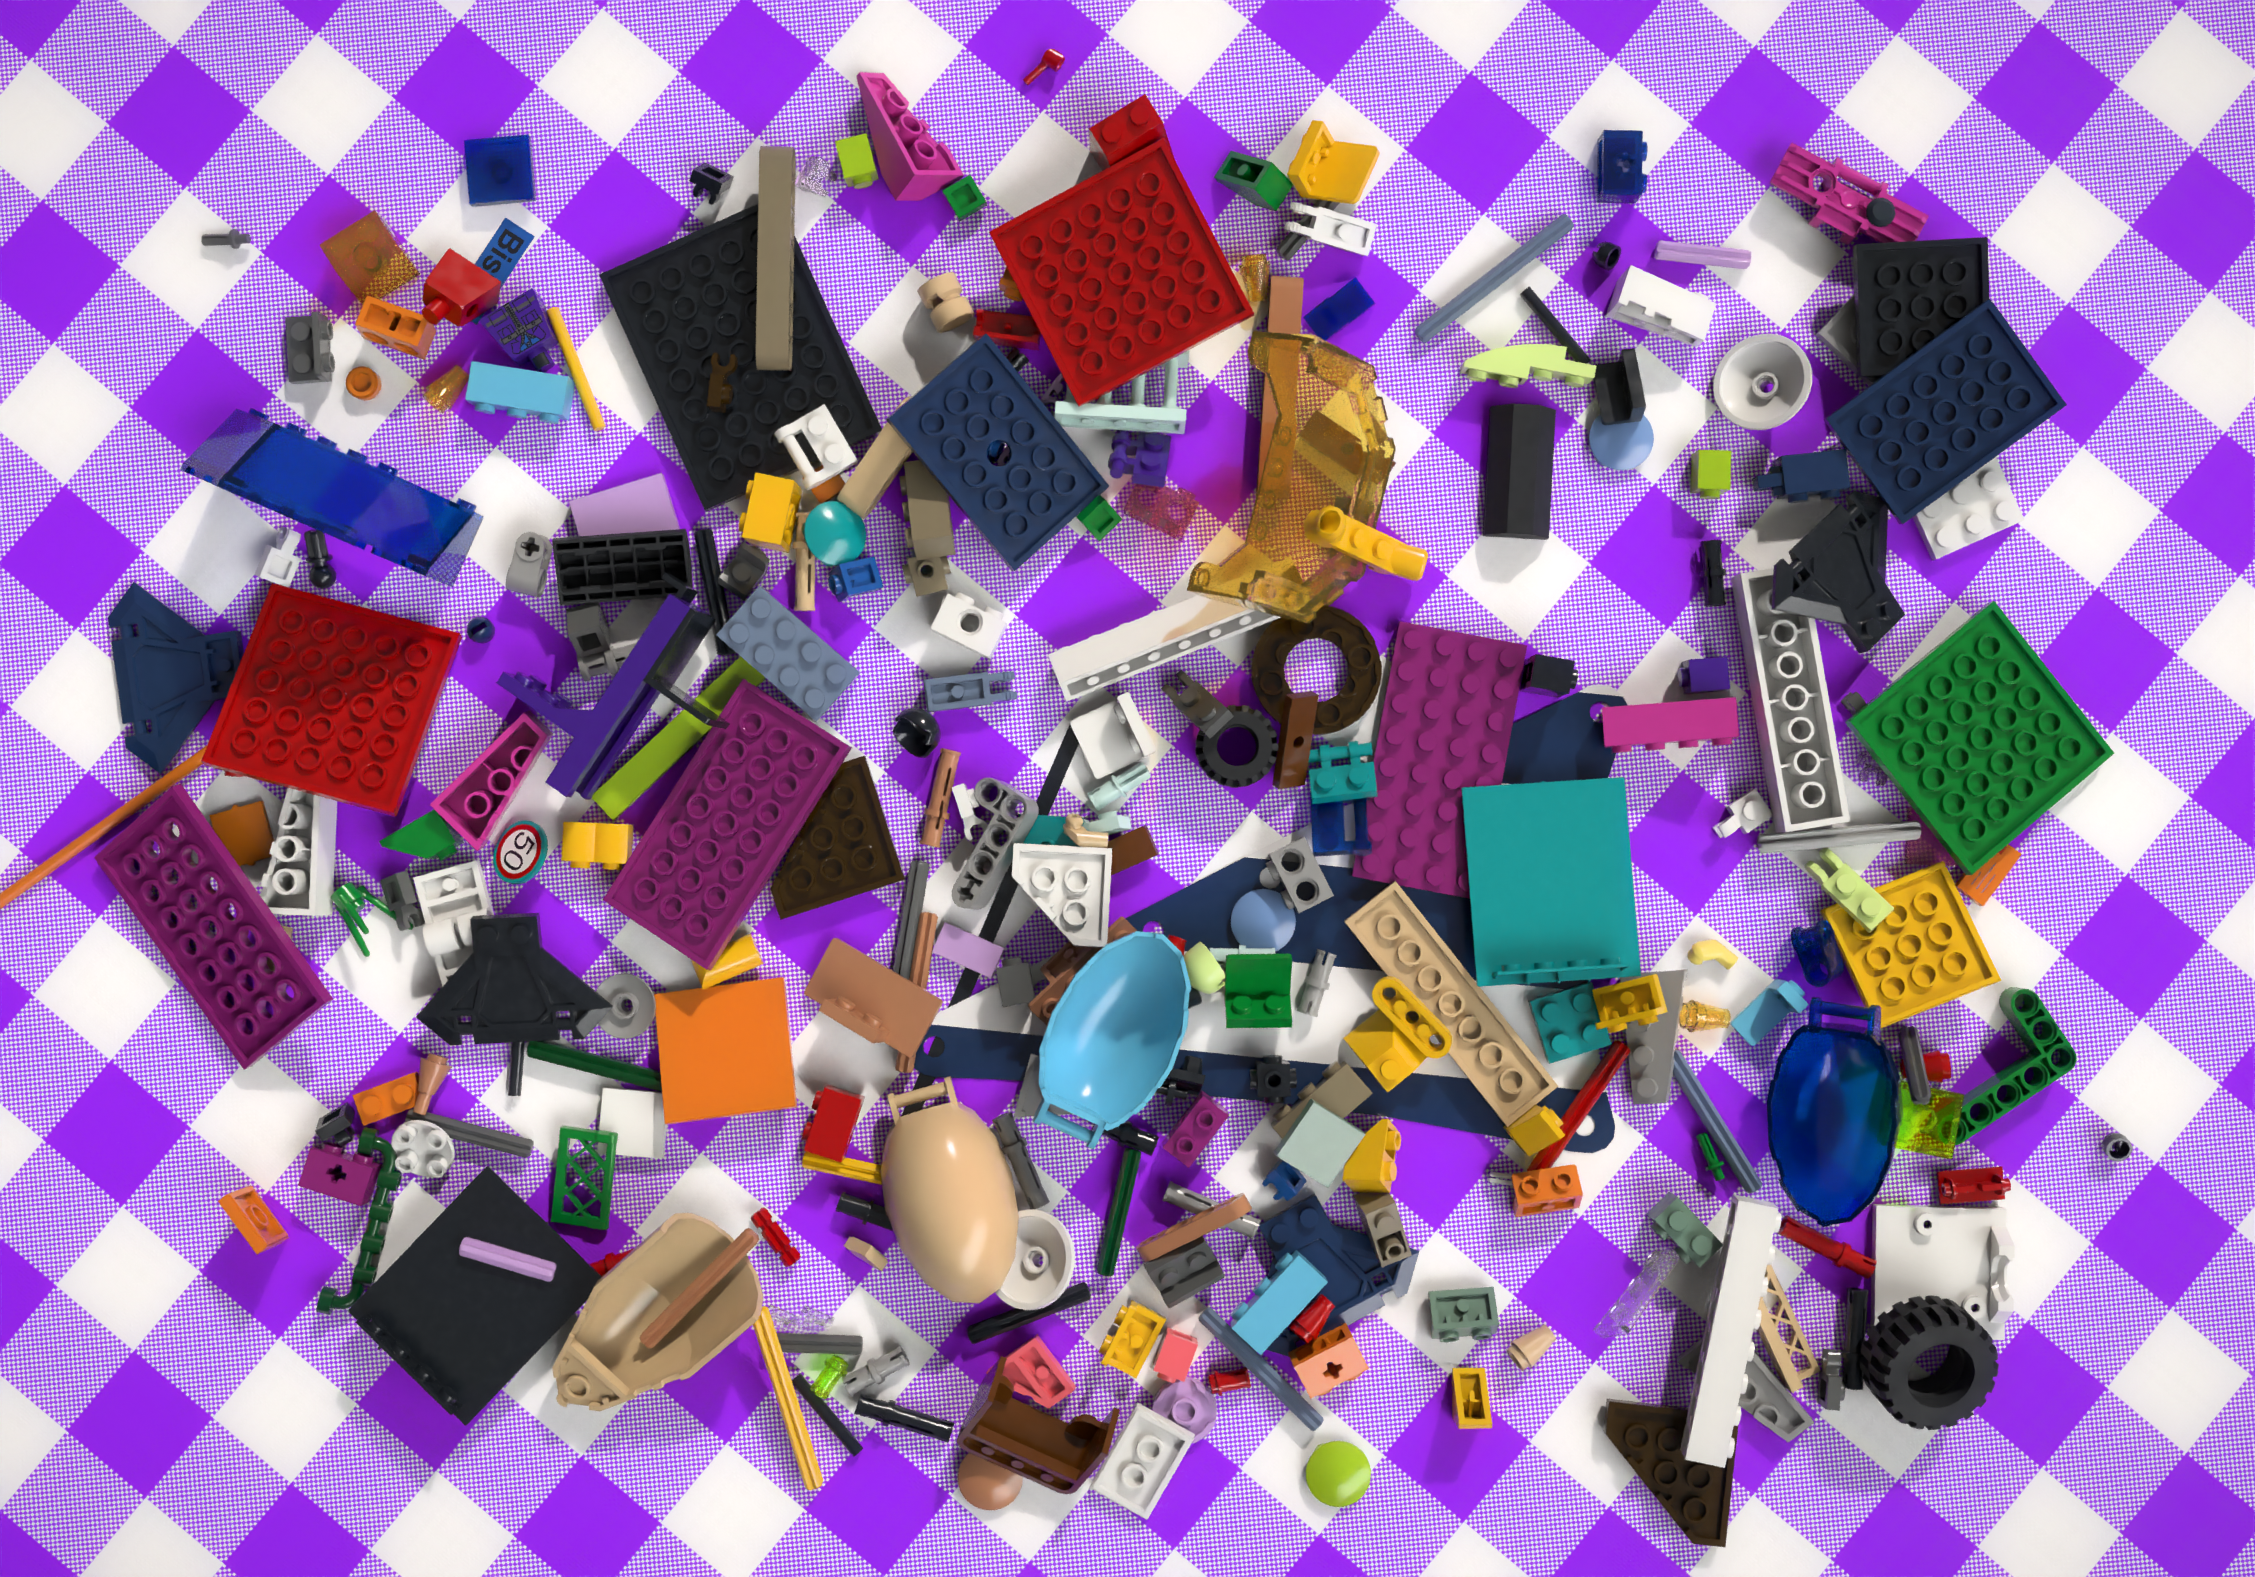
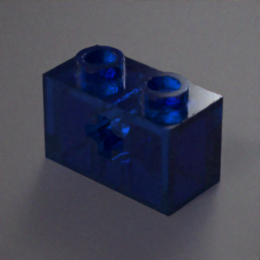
M1603 130L1597 139V203L1635 204L1642 196V193H1646L1647 174L1642 173V161L1647 159L1648 145L1646 141H1643V131ZM1619 162H1623V167L1628 169L1627 172H1623L1622 166H1617Z

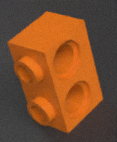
M368 295L355 323L364 339L425 360L436 334L434 325L429 323L422 314Z

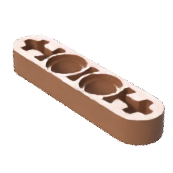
M1244 1193L1237 1194L1145 1239L1136 1246V1249L1143 1262H1149L1242 1217L1252 1209V1206Z

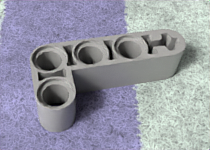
M993 778L981 779L974 789L976 801L993 812L994 816L953 886L952 899L961 908L979 910L989 903L1013 861L1014 843L1023 844L1039 814V807L1031 797L1010 784ZM996 786L998 795L995 800L991 801L989 793ZM1020 802H1022L1024 805L1023 814L1017 818L1015 814L1016 806ZM1004 830H1006L1008 834L1007 842L1003 846H1001L999 842V836ZM989 858L991 869L985 874L983 864ZM970 889H971L970 892L974 895V896H973V899H972V896H971L970 894H968Z

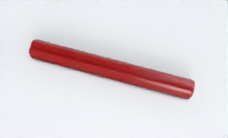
M1618 1040L1613 1042L1561 1118L1563 1125L1559 1128L1565 1136L1540 1150L1528 1166L1527 1171L1546 1169L1553 1166L1630 1053V1048Z

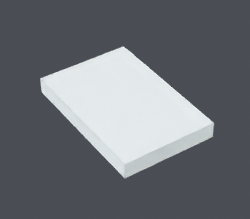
M1137 1402L1094 1477L1090 1489L1147 1520L1193 1442L1195 1434Z

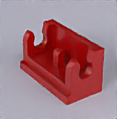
M984 309L976 310L977 320L973 331L975 341L987 333L995 345L1039 350L1041 333L1032 316Z

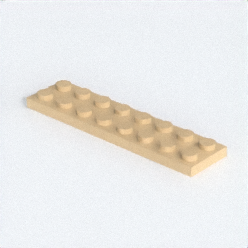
M1396 881L1344 920V923L1386 976H1392L1402 981L1449 1029L1452 1035V1045L1448 1054L1505 1126L1511 1125L1558 1087L1545 1068L1483 990L1477 986L1475 980ZM1434 1034L1436 1039L1441 1043V1037L1439 1035Z

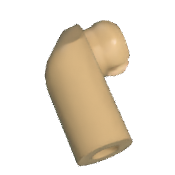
M1078 814L1066 816V823L1063 824L1064 833L1080 847L1107 848L1108 833L1087 831L1082 826V817Z

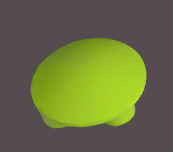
M1332 1441L1318 1445L1306 1466V1481L1311 1493L1320 1502L1333 1507H1344L1357 1502L1366 1493L1371 1480V1468L1364 1452L1357 1446L1345 1441Z

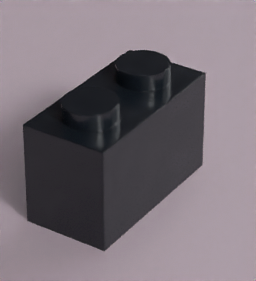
M1539 654L1525 659L1520 691L1557 698L1569 694L1570 689H1575L1578 679V670L1574 669L1575 661Z

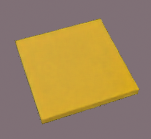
M1944 861L1874 888L1877 893L1894 907V910L1870 933L1837 903L1820 911L1876 1031L2001 981Z

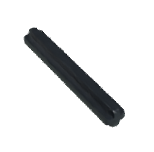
M710 529L698 530L694 533L708 610L709 614L717 619L712 626L716 651L719 656L732 655L735 651L716 635L730 618L724 587L718 584L721 571L713 531Z
M1085 1282L1067 1288L1055 1302L1044 1308L1036 1310L1015 1308L970 1325L967 1328L969 1340L972 1344H976L1091 1299L1089 1287Z

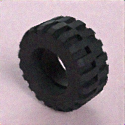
M1928 1295L1925 1297V1300L1921 1296L1908 1298L1909 1302L1905 1304L1900 1301L1892 1305L1893 1309L1886 1314L1884 1311L1877 1317L1879 1322L1875 1326L1871 1325L1867 1332L1868 1341H1863L1861 1353L1864 1357L1860 1358V1369L1863 1372L1866 1386L1896 1420L1902 1424H1908L1912 1428L1924 1429L1925 1426L1928 1430L1941 1429V1425L1946 1427L1957 1425V1420L1961 1418L1967 1420L1974 1415L1972 1411L1977 1406L1981 1408L1987 1401L1985 1398L1987 1392L1992 1393L1995 1386L1993 1377L1998 1375L1999 1364L1995 1361L1998 1359L1996 1347L1992 1344L1993 1339L1963 1307H1960L1950 1299H1941L1939 1296ZM1949 1344L1948 1355L1936 1372L1920 1380H1908L1910 1368L1921 1353L1933 1346Z

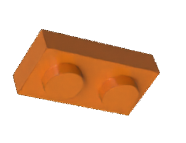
M418 1072L352 1095L363 1126L413 1108L419 1094Z

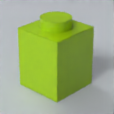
M866 133L835 141L844 179L848 187L854 186L855 189H862L871 186L873 181L879 180Z
M1697 450L1691 455L1690 493L1700 494L1701 499H1719L1720 494L1730 490L1731 451Z

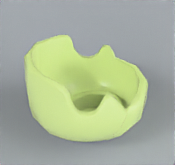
M1202 942L1197 943L1185 953L1184 961L1191 986L1202 993L1212 994L1225 985V981L1221 983L1225 978L1224 971Z

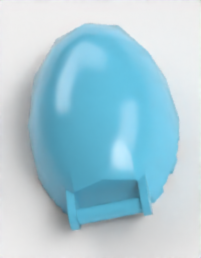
M1140 931L1130 933L1106 944L1076 972L1051 1012L1040 1046L1039 1087L1043 1098L1034 1115V1123L1040 1125L1042 1122L1086 1142V1147L1094 1149L1104 1129L1108 1131L1119 1127L1120 1124L1127 1121L1133 1114L1136 1115L1147 1105V1102L1151 1100L1157 1089L1162 1086L1173 1069L1188 1026L1189 992H1191V983L1182 952L1163 934ZM1050 1104L1094 1123L1093 1130L1091 1131L1047 1111Z

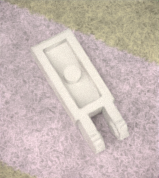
M1291 202L1290 210L1297 214L1312 216L1309 228L1301 226L1299 223L1286 222L1284 230L1307 236L1306 239L1355 254L1369 255L1377 224L1323 207L1314 208L1301 203Z

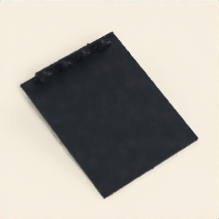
M487 1166L360 1297L348 1312L357 1320L356 1323L379 1345L378 1350L382 1348L450 1415L454 1414L464 1425H467L588 1300L595 1284L602 1276L548 1225V1222H545ZM464 1237H470L554 1262L556 1264L555 1274L552 1281L547 1282L463 1257L459 1254V1247Z

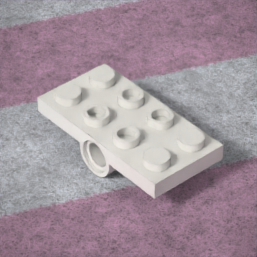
M480 860L413 877L426 924L423 926L424 942L429 954L435 958L442 987L473 953L470 919L473 916L494 915Z

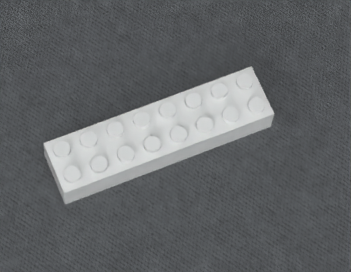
M1774 568L1738 574L1731 578L1771 812L1774 815L1772 817L1775 833L1850 822L1815 619L1772 610Z

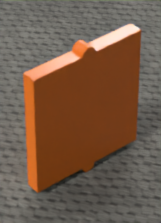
M263 801L241 807L233 805L230 810L209 815L213 830L239 866L246 864L254 866L256 861L272 856L269 852L274 838Z

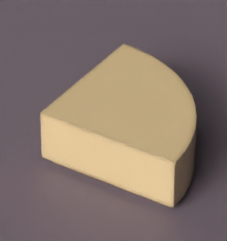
M849 1237L844 1244V1247L851 1253L880 1271H883L888 1263L886 1257L872 1245L862 1240Z

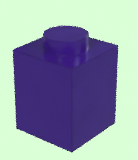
M1728 657L1690 659L1681 662L1682 668H1678L1679 687H1683L1684 694L1719 692L1730 689Z

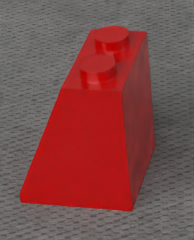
M1146 94L1089 128L1090 152L1102 171L1164 138L1173 155L1163 121Z

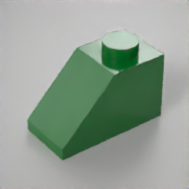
M1230 151L1214 176L1218 182L1249 202L1272 211H1277L1293 186L1292 182L1272 162Z
M435 810L430 811L379 841L384 848L426 859L439 858L440 861L458 852L456 847L464 843L460 834Z

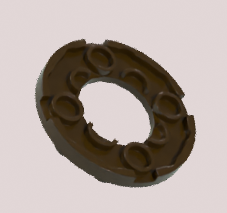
M1308 605L1306 608L1274 620L1264 631L1255 647L1252 658V683L1256 696L1264 710L1277 723L1281 724L1285 695L1294 693L1285 680L1284 665L1288 654L1295 645L1308 639H1322L1332 642L1342 651L1347 661L1348 676L1344 687L1336 696L1327 701L1317 702L1313 735H1325L1352 725L1366 713L1374 702L1380 687L1382 664L1373 636L1357 618L1332 606Z

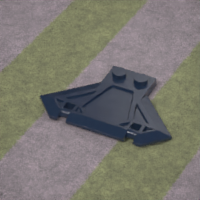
M133 582L108 616L109 628H119L121 637L120 640L111 641L122 723H132L134 731L133 736L124 737L126 749L162 774L214 702L226 699L244 654L241 631L236 630L205 635L137 583ZM134 625H138V637H134ZM146 721H151L152 733H148Z
M1315 1193L1259 1224V1228L1274 1254L1267 1276L1268 1279L1277 1271L1275 1268L1277 1262L1286 1253L1292 1255L1296 1250L1326 1277L1328 1283L1308 1303L1310 1304L1322 1294L1335 1305L1318 1337L1344 1323L1348 1326L1385 1306L1381 1296L1392 1290L1397 1299L1408 1293L1419 1250L1410 1248L1412 1256L1381 1267L1367 1234L1331 1224ZM1383 1272L1386 1279L1374 1284L1371 1278ZM1286 1327L1266 1350L1289 1357L1288 1352L1298 1348L1296 1342L1301 1339Z

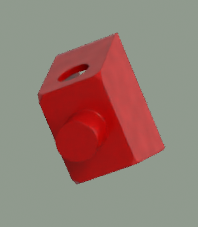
M449 248L424 283L422 301L426 306L422 309V315L433 325L446 318L456 326H464L498 303L501 281Z

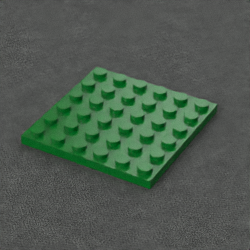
M1995 601L1988 602L1845 722L1965 875H1973L2114 754L2110 746Z

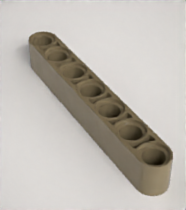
M761 146L759 151L756 304L757 370L792 369L796 156L794 147Z

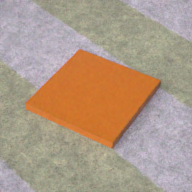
M784 977L711 986L704 990L696 988L654 994L664 1120L666 1125L797 1108Z

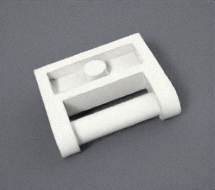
M825 404L793 423L781 427L774 433L778 442H783L804 478L802 482L807 490L819 486L858 463L857 458ZM802 431L824 467L818 472L814 471L794 437Z

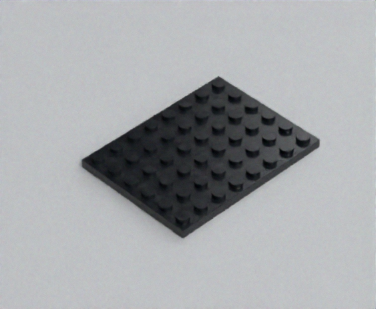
M758 204L599 274L706 512L745 495L749 480L754 481L755 472L783 478L799 471L783 442H778L774 433L781 427L793 423L824 404L850 447L879 435L882 430L796 237L794 238L792 369L757 370ZM713 353L720 355L719 365L723 367L729 364L731 354H734L738 360L737 369L727 377L728 384L733 387L731 404H726L725 413L712 412L707 407L710 373L713 370L711 364ZM803 431L795 435L794 437L810 464L819 462V458Z

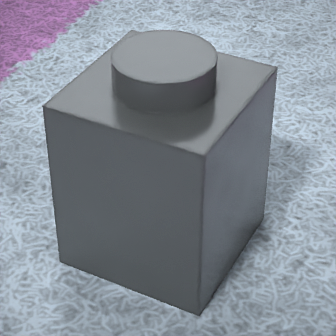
M599 602L587 603L566 609L568 636L579 658L610 650L609 624Z
M1021 957L1002 960L1003 966L996 968L1002 1006L1008 1007L1031 1002L1036 996L1029 961L1022 963Z

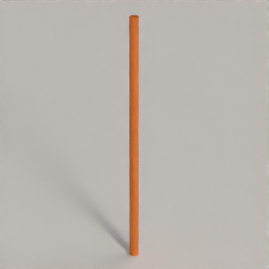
M207 745L0 893V909L203 765L201 760Z

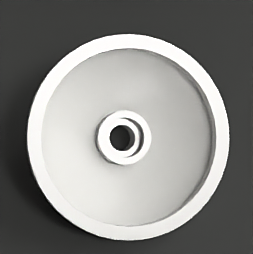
M1776 334L1755 335L1737 343L1722 358L1714 377V397L1720 411L1739 427L1750 430L1771 429L1790 420L1803 407L1811 391L1812 368L1808 357L1801 347L1789 338ZM1773 384V389L1768 393H1764L1765 386Z
M1040 1210L1018 1211L1019 1220L1015 1259L1002 1287L995 1293L1001 1300L1014 1308L1036 1310L1052 1304L1066 1290L1074 1271L1075 1251L1068 1230L1055 1216ZM1040 1256H1043L1042 1266L1039 1265Z

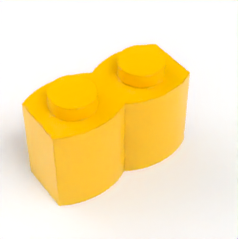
M563 822L561 861H570V868H590V862L603 863L602 869L622 870L623 864H626L632 854L633 825Z

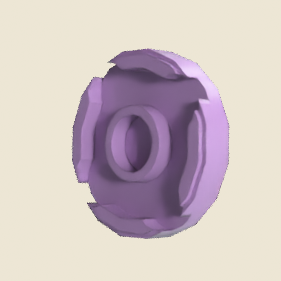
M1186 1376L1184 1382L1177 1379L1175 1383L1167 1382L1163 1384L1155 1394L1152 1411L1194 1433L1195 1437L1192 1443L1205 1438L1215 1425L1217 1416L1216 1399L1211 1393L1210 1388L1198 1379Z

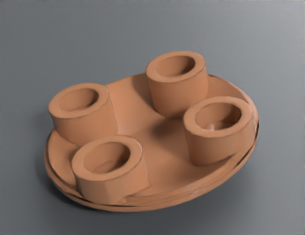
M969 1452L962 1460L958 1470V1485L962 1495L970 1504L983 1510H998L1009 1505L1018 1496L1023 1483L1022 1476Z

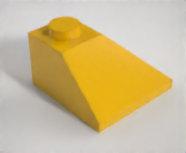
M1380 1009L1343 1037L1386 1092H1389L1413 1073L1427 1058Z

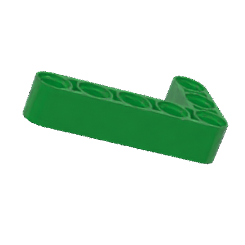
M2010 987L2005 989L1999 998L2001 1010L2029 1052L1935 1114L1928 1123V1131L1933 1139L1948 1145L1963 1143L2074 1068L2077 1061L2074 1049L2034 991ZM2021 994L2024 998V1006L2018 1011L2015 1007V999ZM2037 1022H2040L2042 1033L2036 1038L2033 1034V1027ZM2058 1049L2060 1060L2054 1065L2051 1061V1055ZM2031 1067L2034 1076L2030 1082L2026 1083L2024 1073ZM2004 1085L2007 1089V1094L2003 1100L1999 1101L1997 1091ZM1975 1103H1978L1980 1107L1979 1115L1972 1119L1970 1109ZM1951 1121L1953 1131L1949 1136L1945 1137L1943 1135V1126L1946 1122Z

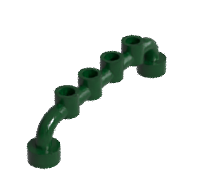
M364 1127L357 1149L358 1153L372 1155L374 1150H378L383 1154L384 1162L377 1179L375 1197L369 1210L366 1232L361 1241L360 1255L352 1276L351 1290L345 1296H337L338 1289L324 1286L316 1308V1312L331 1315L333 1309L352 1307L363 1295L365 1286L371 1287L376 1279L378 1268L372 1267L371 1262L373 1255H381L384 1248L386 1236L380 1235L379 1231L382 1222L389 1223L393 1213L394 1204L387 1203L390 1190H398L402 1178V1172L395 1171V1160L397 1159L395 1150L389 1141L378 1137L379 1130Z

